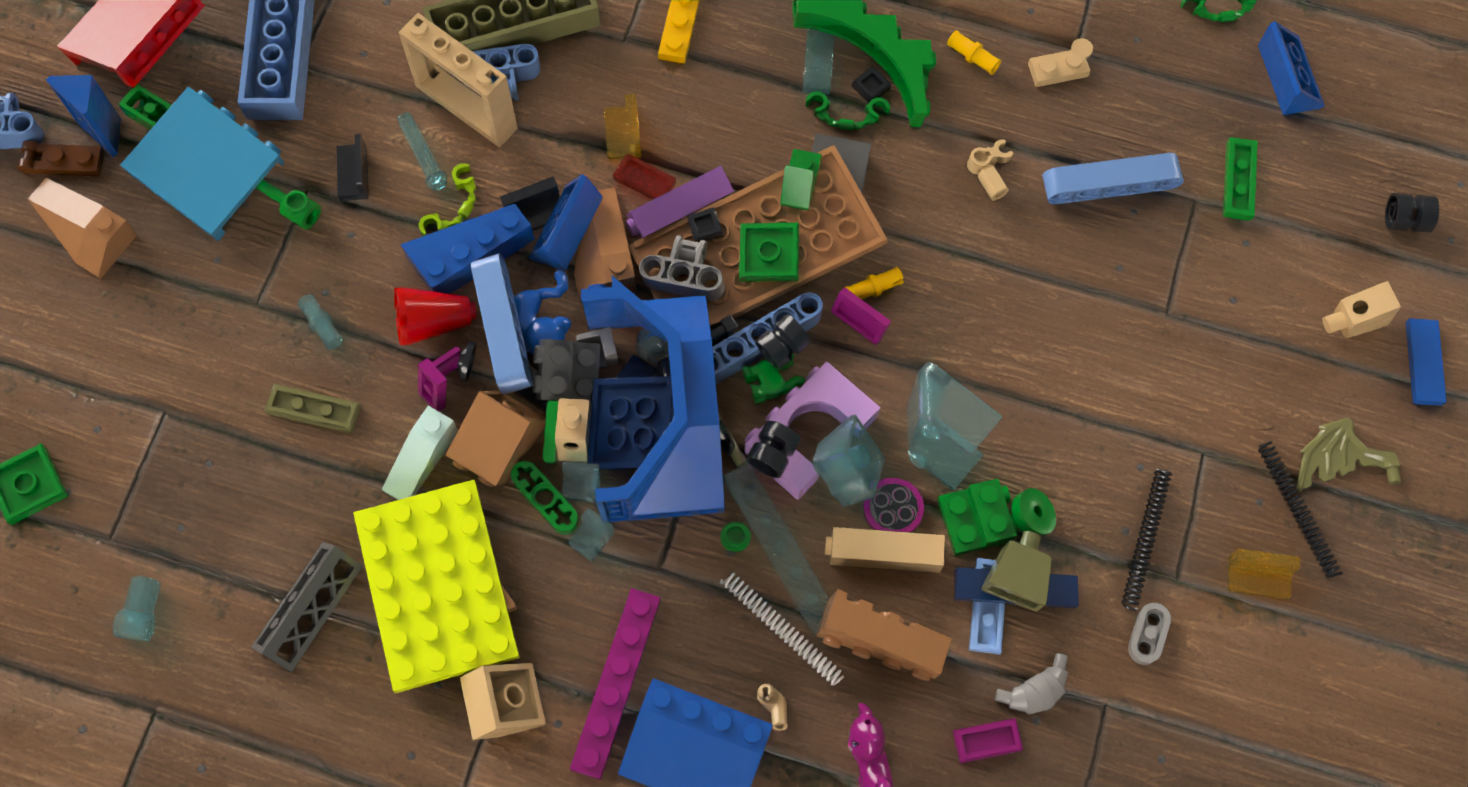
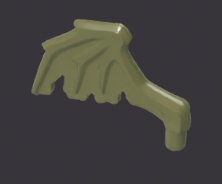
M1346 417L1319 426L1320 432L1300 451L1303 457L1296 489H1299L1298 493H1301L1303 489L1311 486V476L1315 472L1316 467L1318 468V478L1324 483L1333 480L1337 472L1341 476L1353 472L1356 469V461L1362 467L1375 466L1385 469L1388 483L1390 485L1400 484L1399 469L1401 466L1398 456L1394 452L1368 448L1355 435L1353 431L1355 423L1350 418Z

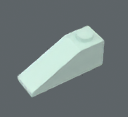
M427 406L411 429L382 487V491L397 500L415 496L455 438L458 429L454 420Z

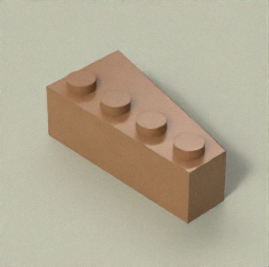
M837 589L827 601L816 634L817 637L823 638L822 642L834 648H840L841 645L853 649L852 653L864 659H870L871 656L883 660L882 665L891 669L900 670L902 667L911 670L912 676L921 680L930 681V678L935 679L941 675L952 638L918 623H910L909 626L904 625V619L901 616L892 612H880L879 614L874 611L872 603L863 599L859 600V602L849 601L846 599L848 593Z

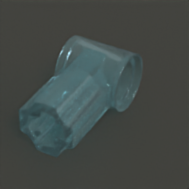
M132 577L124 607L117 612L114 619L113 635L115 637L145 642L151 639L155 629V616L153 612L161 582L148 577Z

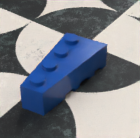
M512 204L403 243L401 247L408 261L430 291L451 294L473 280L471 262L498 253L506 259L534 241L535 238L530 223L518 207Z

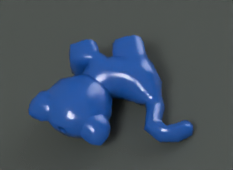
M557 270L554 273L557 281L555 288L544 287L538 290H524L514 296L526 349L533 356L534 348L536 345H539V340H565V334L571 327V320L567 317L558 316L554 319L551 317L537 318L542 299L561 298L568 290V277L563 270Z

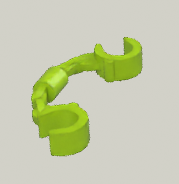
M458 164L452 171V178L458 190L461 188L465 189L470 193L468 201H464L457 212L459 216L455 217L452 221H441L438 213L423 216L419 222L422 236L427 235L425 227L430 223L436 224L439 231L462 223L472 212L473 204L476 200L473 177L464 180L458 178L461 173L471 171L469 164Z

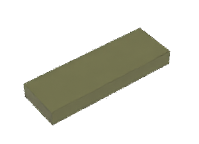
M273 384L264 411L268 415L353 434L362 406L358 402Z

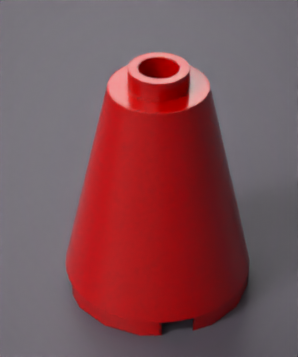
M406 287L394 288V309L396 308L397 316L395 321L398 341L401 346H408L470 326L471 319H476L475 302H470L468 296Z

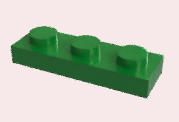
M1229 137L1226 142L1223 217L1251 221L1255 216L1258 141Z

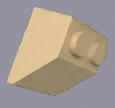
M532 663L481 666L460 677L473 740L498 738L546 724Z

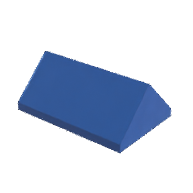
M1276 21L1270 23L1258 47L1282 114L1288 115L1325 107L1300 37Z
M92 75L49 76L45 79L76 123L112 157H115L118 154L121 118Z
M581 174L565 185L528 257L529 259L566 271L603 199L601 193L588 177Z

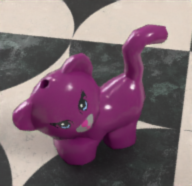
M858 703L859 716L850 727L848 749L859 767V787H893L892 775L884 751L885 734L882 723L873 716L872 710L866 704Z

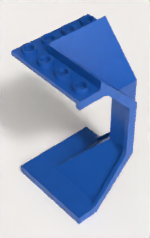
M612 276V287H606L604 284H593L588 286V289H581V301L584 306L589 331L607 327L615 329L642 326L667 342L669 348L674 407L673 420L628 483L620 487L595 489L596 503L602 522L610 523L724 513L720 427L706 295L642 301L614 276Z

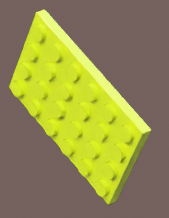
M475 479L353 512L392 689L395 694L466 674L481 666L497 665L520 658Z

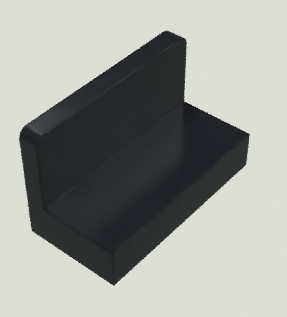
M361 133L355 134V144L336 146L337 196L339 201L368 199L367 148Z
M553 176L500 196L503 208L515 204L530 223L532 231L545 226L560 195L558 185Z

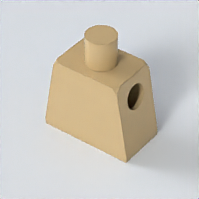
M1386 281L1340 300L1334 313L1323 317L1322 321L1327 333L1330 334L1341 330L1345 338H1350L1388 326L1401 306L1389 282Z
M559 399L555 432L558 461L587 463L592 407L590 400ZM571 442L577 444L578 446L569 447L566 446V443Z

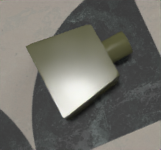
M1024 531L1020 543L1009 541L1000 551L981 590L1035 612L1045 606L1052 559L1050 555L1038 551L1041 536L1034 532Z

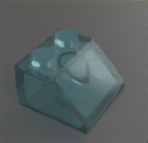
M854 414L818 443L812 464L816 473L821 475L828 485L830 493L838 499L842 507L875 496L885 457L856 414Z

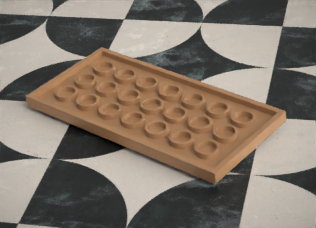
M835 145L818 152L822 154V161L809 211L780 205L785 169L697 211L700 212L715 207L723 232V237L707 241L704 261L705 265L714 266L721 271L725 284V292L720 299L715 301L706 300L710 330L720 325L721 319L732 315L733 319L887 244V237ZM687 217L628 245L638 268L641 260L648 255L670 258L677 235L682 236L684 240L694 241ZM740 223H799V281L740 282ZM654 268L647 275L656 276L661 270ZM681 274L675 281H686L689 275ZM708 280L704 286L707 288L714 287L718 281ZM650 289L654 299L687 297Z

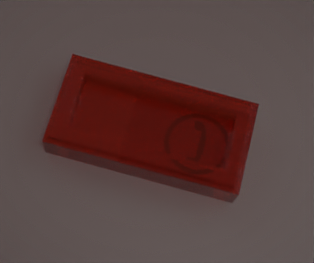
M628 153L613 173L615 181L652 200L670 192L676 183L675 177Z

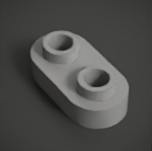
M1149 603L1137 615L1128 644V652L1130 657L1138 664L1149 665L1161 656L1171 624V615L1162 604ZM1148 616H1153L1157 620V625H1151L1148 622ZM1139 645H1145L1148 648V654H1142L1139 650Z

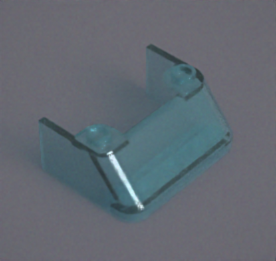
M927 362L917 373L907 403L909 459L915 466L920 469L925 468L954 491L983 457L984 454L977 447L1000 422L1002 416L937 365Z

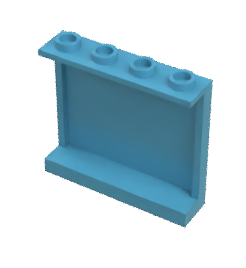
M188 86L120 166L219 242L225 234L222 227L275 164L278 163L283 166L284 161L279 155L281 150L267 140L264 144L256 138L259 134L246 123L240 126L234 121L236 116L222 106L219 110L212 104L214 100L202 90L195 92Z

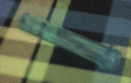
M405 112L399 115L397 120L427 177L425 181L427 187L435 191L444 188L447 185L448 176L446 172L440 170L412 114Z

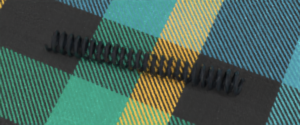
M1273 441L1259 445L1258 453H1262L1261 458H1264V463L1268 464L1266 468L1271 469L1269 474H1274L1272 479L1276 480V485H1279L1278 490H1283L1281 495L1285 496L1284 501H1288L1287 506L1291 507L1289 511L1294 512L1292 517H1297L1295 522L1300 523L1298 528H1303L1301 533L1306 534L1304 539H1309L1307 544L1312 545L1310 550H1315L1313 555L1318 556L1316 561H1321L1319 566L1324 567L1322 572H1327L1325 577L1331 578L1342 575L1343 571L1331 574L1340 569V566L1329 568L1337 563V560L1327 562L1334 557L1333 554L1323 557L1331 552V549L1321 551L1328 544L1317 546L1325 541V538L1313 541L1322 535L1321 532L1311 535L1319 530V527L1307 530L1316 524L1315 521L1305 524L1313 519V516L1301 519L1311 511L1308 510L1298 514L1308 506L1304 505L1294 509L1304 503L1305 500L1292 503L1302 495L1299 494L1288 498L1298 492L1299 489L1285 493L1296 486V484H1291L1283 487L1293 481V478L1279 482L1289 476L1290 473L1276 477L1287 470L1285 467L1274 471L1284 465V462L1271 466L1273 463L1281 460V457L1267 461L1279 452L1276 451L1264 456L1276 448L1273 446L1262 450L1272 444Z
M1157 468V471L1154 472V482L1151 483L1152 488H1150L1151 493H1149V499H1147V509L1144 511V521L1141 522L1143 526L1140 527L1141 532L1138 533L1140 537L1137 538L1138 543L1136 544L1137 548L1134 550V560L1131 561V571L1128 573L1130 577L1127 578L1128 583L1125 584L1127 588L1124 589L1125 594L1122 596L1124 600L1121 601V604L1133 611L1139 609L1137 607H1130L1124 604V602L1133 605H1139L1140 603L1137 600L1127 599L1126 596L1134 599H1141V596L1128 593L1127 590L1138 594L1143 593V591L1128 585L1139 588L1144 587L1139 582H1145L1146 580L1139 576H1147L1146 572L1143 571L1149 570L1144 565H1149L1150 562L1144 559H1151V556L1148 554L1153 553L1148 548H1153L1154 545L1149 542L1154 543L1156 541L1152 537H1156L1157 534L1152 531L1159 530L1156 526L1160 525V523L1156 520L1162 519L1159 515L1163 514V512L1159 509L1164 508L1162 504L1166 501L1162 498L1167 497L1165 493L1168 492V489L1165 487L1170 486L1168 482L1171 479L1168 476L1173 475L1168 470H1159ZM1130 579H1134L1139 582H1132L1130 581Z

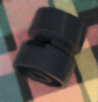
M1392 193L1388 198L1385 208L1386 227L1388 230L1407 231L1410 228L1413 232H1432L1439 218L1438 198L1430 195H1416L1413 197L1411 194Z
M786 314L774 324V331L767 330L754 341L762 355L777 370H781L792 360L793 353L800 354L812 344L805 330L789 314Z
M769 420L766 421L758 435L760 442L753 444L746 457V461L754 469L767 476L781 478L789 464L787 457L793 456L801 442V438L789 427Z

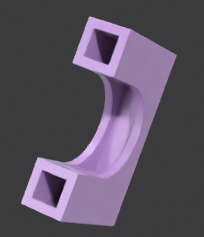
M826 361L821 368L818 366L814 367L806 376L807 382L801 388L797 386L793 388L785 399L787 402L780 409L775 407L765 420L776 421L789 427L792 421L799 415L810 411H820L836 418L858 438L878 418L880 407ZM763 426L760 429L754 428L745 438V442H747L745 444L746 455H748L754 443L760 442L758 435ZM796 450L793 456L787 457L789 464L781 478L773 479L795 499L799 500L818 480L820 470Z

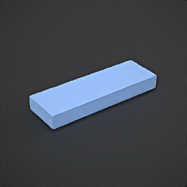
M977 558L975 569L991 570L996 560ZM972 603L969 651L998 655L1002 653L1004 603Z

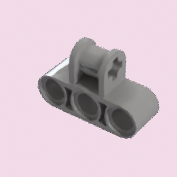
M677 235L670 258L648 255L639 264V271L644 284L653 290L687 297L706 295L707 301L718 300L725 292L721 271L714 266L704 264L707 251V241L705 240L694 242L684 240L682 236ZM654 268L661 270L656 276L647 275ZM681 274L689 275L686 281H675ZM708 280L718 281L714 287L707 288L704 286Z

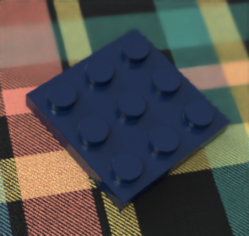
M671 376L594 379L587 468L592 470H635L639 468L673 420L674 407Z

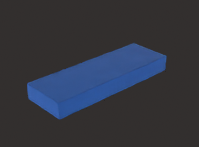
M1409 318L1405 324L1413 404L1442 406L1446 403L1439 320Z

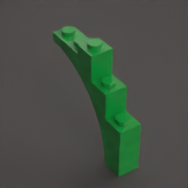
M862 0L792 1L794 28L817 30L837 36L857 46L871 56L887 72L898 88L907 110L910 127L922 126L925 117H928L930 114V101L926 100L925 95L928 87L927 77L931 68H934L936 65V52L932 51L931 40L901 39V27L897 26L896 15L866 14L867 4Z

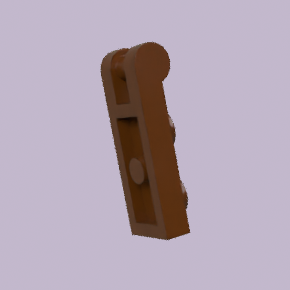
M23 141L21 146L23 157L19 159L17 169L27 174L100 177L105 151L101 146L38 144L34 141ZM35 156H41V161H34Z

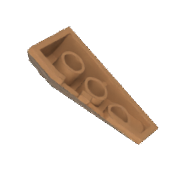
M45 178L28 198L29 202L75 263L99 279L105 275L137 236L129 223L119 215L48 178Z
M615 187L598 190L603 199L578 246L574 276L579 302H582L581 289H588V286L593 284H604L606 287H612V276L631 292L636 291L632 260Z

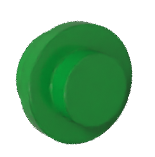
M731 522L723 527L720 541L726 550L734 553L741 552L749 546L751 533L743 523Z

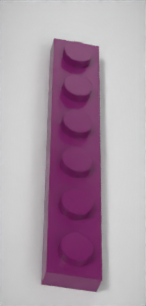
M633 588L630 589L570 766V771L598 780L602 779L661 597Z

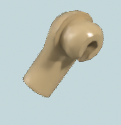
M762 684L757 691L758 701L771 713L773 729L777 731L785 730L788 727L786 699L772 685Z

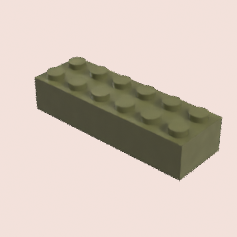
M446 0L422 7L426 19L471 51L519 44L535 45L601 26L596 0Z

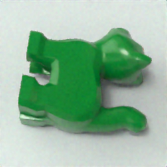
M767 359L761 360L751 367H742V375L746 384L755 381L759 383V386L756 384L750 385L752 390L751 396L756 406L765 403L766 400L778 399L796 386L804 385V377L795 376L785 382L778 372L793 366L794 362L792 360L781 370L774 368Z

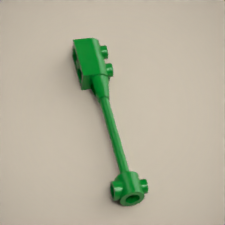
M139 84L132 88L118 104L126 116L148 130H151L172 106ZM140 99V104L135 109L133 105ZM262 180L256 187V189L280 203L279 212L282 216L304 230L311 228L320 217L321 206L309 199L302 191L293 190L285 194L265 180Z

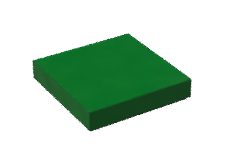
M740 223V282L799 281V223Z
M42 443L0 463V509L9 525H13L68 497L47 448Z

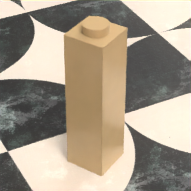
M833 527L831 537L826 536L824 554L830 555V565L940 573L944 566L945 535Z

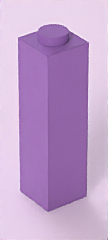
M719 166L626 214L628 220L625 222L631 235H637L638 239H641L731 194L734 190L722 166Z

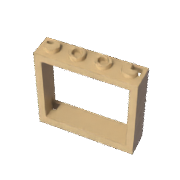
M417 13L398 32L416 87L500 148L518 129L506 75L424 16ZM434 73L437 74L434 79L431 77ZM493 74L498 77L494 83L490 79Z

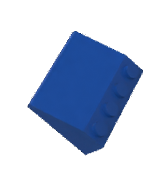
M652 678L618 775L648 787H751L773 724Z

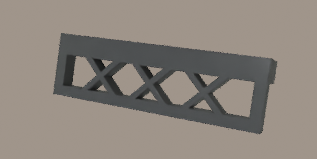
M322 542L251 648L292 672L363 565L336 546ZM339 559H342L351 567L343 578L334 579L333 568ZM329 587V600L326 604L317 606L316 593L321 588ZM311 613L313 624L309 630L298 633L297 621L301 615ZM293 640L294 652L288 661L276 655L283 642Z

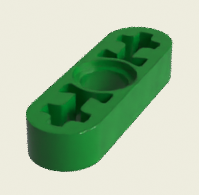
M521 461L515 464L511 470V479L514 486L558 534L568 535L573 533L578 527L579 519L572 505L532 462ZM521 471L525 473L532 471L530 476L536 484L533 489L525 479L519 481V473ZM544 490L550 491L553 494L552 502L548 505L537 503L536 497L539 492ZM557 506L564 516L571 515L569 517L571 522L569 525L565 523L558 525L560 522L558 515L553 511Z

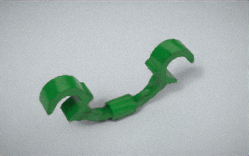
M1182 0L1180 6L1183 8L1187 1H1194L1198 6L1192 15H1198L1199 17L1222 23L1234 21L1241 18L1245 12H1250L1256 0H1237L1242 4L1241 10L1237 12L1234 10L1222 11L1219 14L1208 12L1207 8L1204 7L1206 0Z
M822 92L810 93L805 103L807 107L813 101L821 102L822 106L815 109L814 116H817L821 121H825L832 127H839L838 130H858L867 125H873L875 122L878 123L880 116L873 110L875 107L883 108L887 115L890 113V104L887 100L874 98L865 107L867 116L864 121L856 123L853 122L854 120L839 119L837 121L828 116L827 110L830 109V101Z

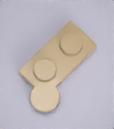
M1080 38L1072 43L1069 51L1030 58L1028 66L1035 87L1088 77L1090 68L1086 59L1093 52L1091 42Z

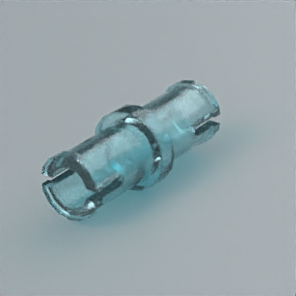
M307 294L300 298L297 306L308 319L310 329L313 332H317L328 350L340 346L343 337L331 323L332 318L329 313L322 310L314 295Z

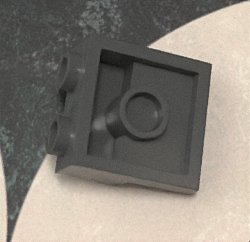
M552 339L539 340V345H536L534 348V363H538L537 375L533 376L532 392L536 393V400L559 401V399L565 398L590 400L592 403L594 379H599L600 344Z

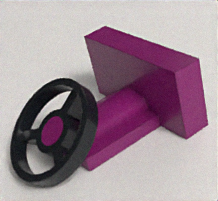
M470 341L461 353L460 349L456 346L433 362L427 358L418 364V393L430 407L438 412L446 408V375L458 369L460 381H468L474 362L477 342Z

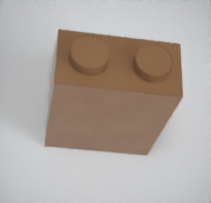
M500 390L479 391L445 455L454 460L452 464L460 470L466 472L470 470L479 475L477 479L487 486L494 487V485L506 484L511 478L513 466L524 459L544 430L546 417L509 395H502Z

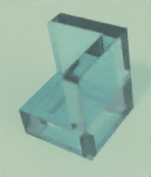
M563 462L562 496L566 500L596 502L595 489L600 487L601 478L599 464Z
M587 508L581 516L582 525L569 540V546L592 562L614 535V529L612 524L601 518L590 508Z

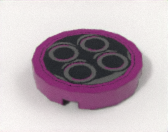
M885 478L875 483L867 491L863 503L864 518L872 530L912 533L920 524L924 513L923 498L918 489L910 482L899 478Z

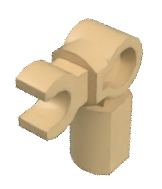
M1005 139L996 141L992 148H975L972 150L967 161L968 170L978 175L979 181L992 201L1004 197L1009 191L994 167L996 162L1007 163L1013 156L1012 151L1007 153L1000 151L1006 144Z

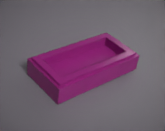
M843 288L839 292L830 311L875 345L882 341L891 324L889 319L847 288Z
M1016 718L957 729L952 732L959 763L1023 751Z

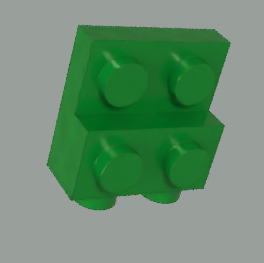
M999 478L969 485L968 489L940 495L937 498L954 556L1014 541L1017 536L1016 532L1020 530L1013 518V514L1009 513L1007 503H1010L1009 490L1006 485H1000Z

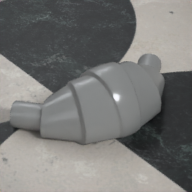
M1056 653L1053 667H1047L1042 673H1038L1026 680L1022 685L1014 687L1012 692L997 689L994 701L1008 704V709L1026 712L1027 714L1051 709L1065 693L1064 688L1068 675L1065 668L1068 656Z

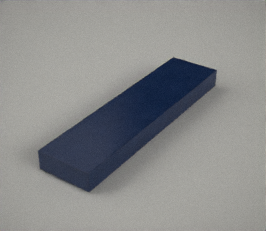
M957 567L954 570L955 600L1015 604L981 590L990 572L989 569ZM1050 574L1045 606L1077 608L1079 606L1078 576Z

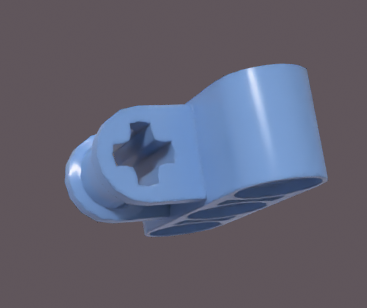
M530 44L472 51L506 75L511 99H514V101L519 100L516 82L535 79L541 70L538 51ZM494 74L490 77L492 83L498 79Z
M7 93L6 96H0V149L21 148L23 141H34L40 144L44 139V131L30 113L19 111V101L16 94Z

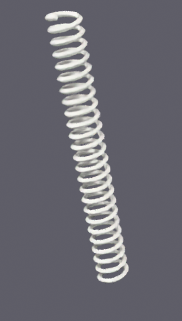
M735 572L726 580H720V584H725V588H729V592H734V597L739 596L738 601L743 600V605H747L748 609H752V613H757V617H761V622L766 621V626H770V630H775V634H780V639L785 638L784 643L789 642V647L794 646L793 650L798 651V656L803 655V660L808 659L807 663L812 664V668H817V673L822 672V677L827 676L826 681H831V686L836 685L844 678L842 675L837 679L841 669L832 675L837 665L828 670L832 661L823 666L827 657L818 662L823 652H820L813 658L818 648H815L808 654L813 644H810L803 650L809 639L798 646L804 635H801L793 643L799 634V631H797L789 638L795 627H792L784 634L790 626L789 622L780 629L785 622V618L775 625L781 614H778L770 621L776 610H773L765 618L772 606H769L761 613L767 604L766 601L756 609L763 600L762 597L751 605L758 596V593H755L747 601L753 589L742 597L749 585H746L738 592L744 584V581H741L733 589L740 576L728 585Z

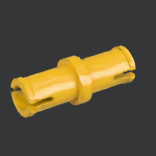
M957 30L948 39L947 45L965 56V60L968 63H975L990 75H993L998 70L1001 60L983 49L981 43H974Z
M894 267L876 276L870 274L866 276V280L844 288H847L863 300L870 296L878 297L883 291L897 285H902L904 283L902 279L904 278L901 270L898 267Z

